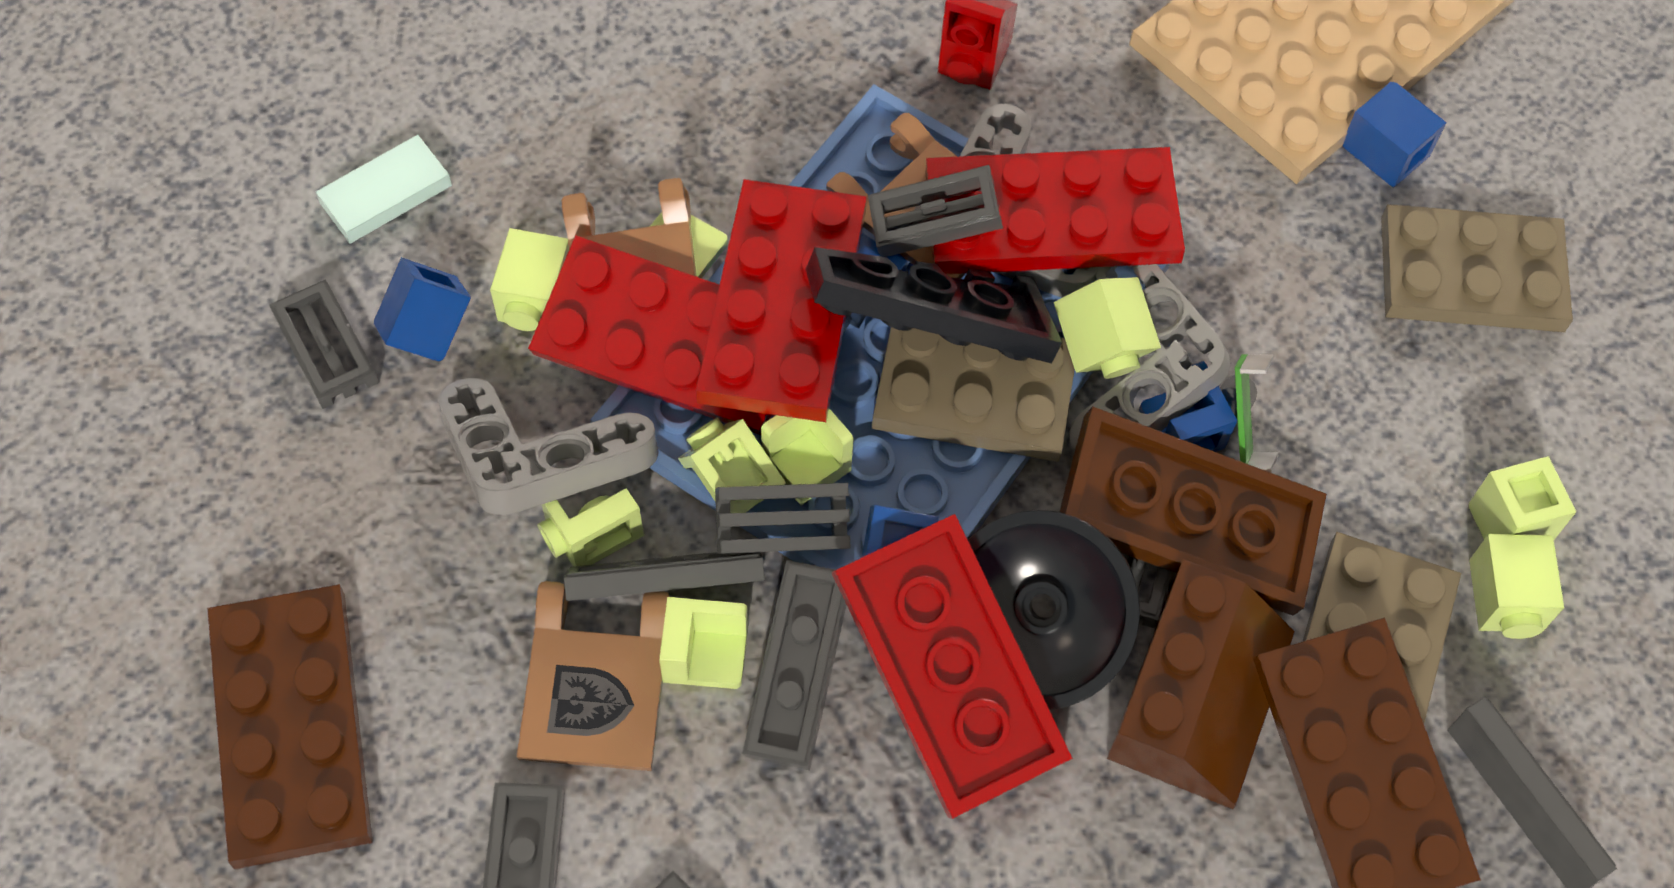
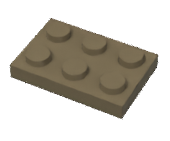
M1387 204L1381 216L1385 318L1565 332L1572 323L1573 315L1564 219Z
M891 327L873 414L872 429L1059 462L1063 449L1075 370L1064 338H1060L1062 345L1051 364L1031 358L1025 361H1018L1008 358L998 350L973 343L968 346H959L946 341L938 334L915 328L909 331H901Z
M1336 532L1329 546L1303 641L1385 618L1424 723L1462 573Z

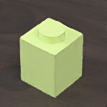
M509 228L490 289L498 321L505 322L509 326L522 331L536 330L569 252L568 238Z
M1138 277L1099 279L1053 302L1076 373L1102 370L1105 379L1122 376L1141 367L1138 358L1161 348Z
M1488 534L1469 559L1479 631H1502L1503 636L1511 639L1534 637L1541 634L1564 609L1553 535Z

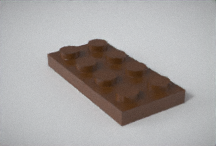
M1092 406L1083 417L1059 512L1075 516L1090 523L1104 533L1118 547L1121 553L1174 573H1177L1182 560L1186 559L1246 582L1271 608L1293 616L1305 607L1327 494Z
M340 584L207 608L228 863L235 870L373 843L346 601Z
M1385 618L1262 653L1253 659L1332 888H1457L1481 880Z

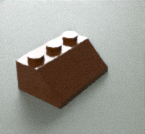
M1183 559L1170 587L1107 759L1234 809L1269 709V704L1253 659L1259 654L1291 645L1295 631L1246 582Z

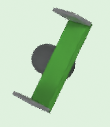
M1242 354L1235 366V375L1228 377L1222 383L1220 389L1238 420L1240 461L1271 473L1278 458V452H1253L1251 409L1257 398V388L1249 378V374H1266L1274 358L1273 354Z

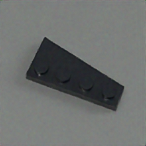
M814 247L806 266L814 303H818L828 311L838 315L861 314L880 319L886 325L897 330L909 331L915 328L938 334L946 341L955 345L968 346L973 343L996 349L1006 357L1018 361H1025L1031 358L1052 364L1062 345L1060 336L1033 277L1015 275L1011 285L994 283L995 277L990 271L968 269L964 279L953 278L945 274L938 264L918 261L911 266L909 271L898 270L897 266L887 257Z

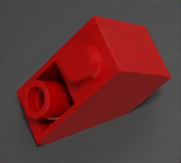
M946 0L937 73L951 77L961 84H973L991 90L1012 41L1018 3L1008 0Z

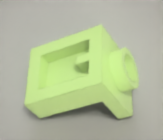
M718 417L711 420L686 438L692 448L678 458L685 469L693 468L714 500L716 487L786 484L743 419L729 422L724 426ZM764 499L730 500V513H746Z
M627 488L611 497L604 495L589 501L581 508L578 515L571 519L568 518L558 500L542 504L545 520L537 524L546 545L554 557L557 558L565 553L573 567L592 565L644 536L640 508Z

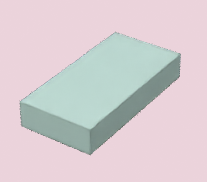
M416 135L316 191V195L321 206L351 244L449 188L452 184L448 172L420 136Z

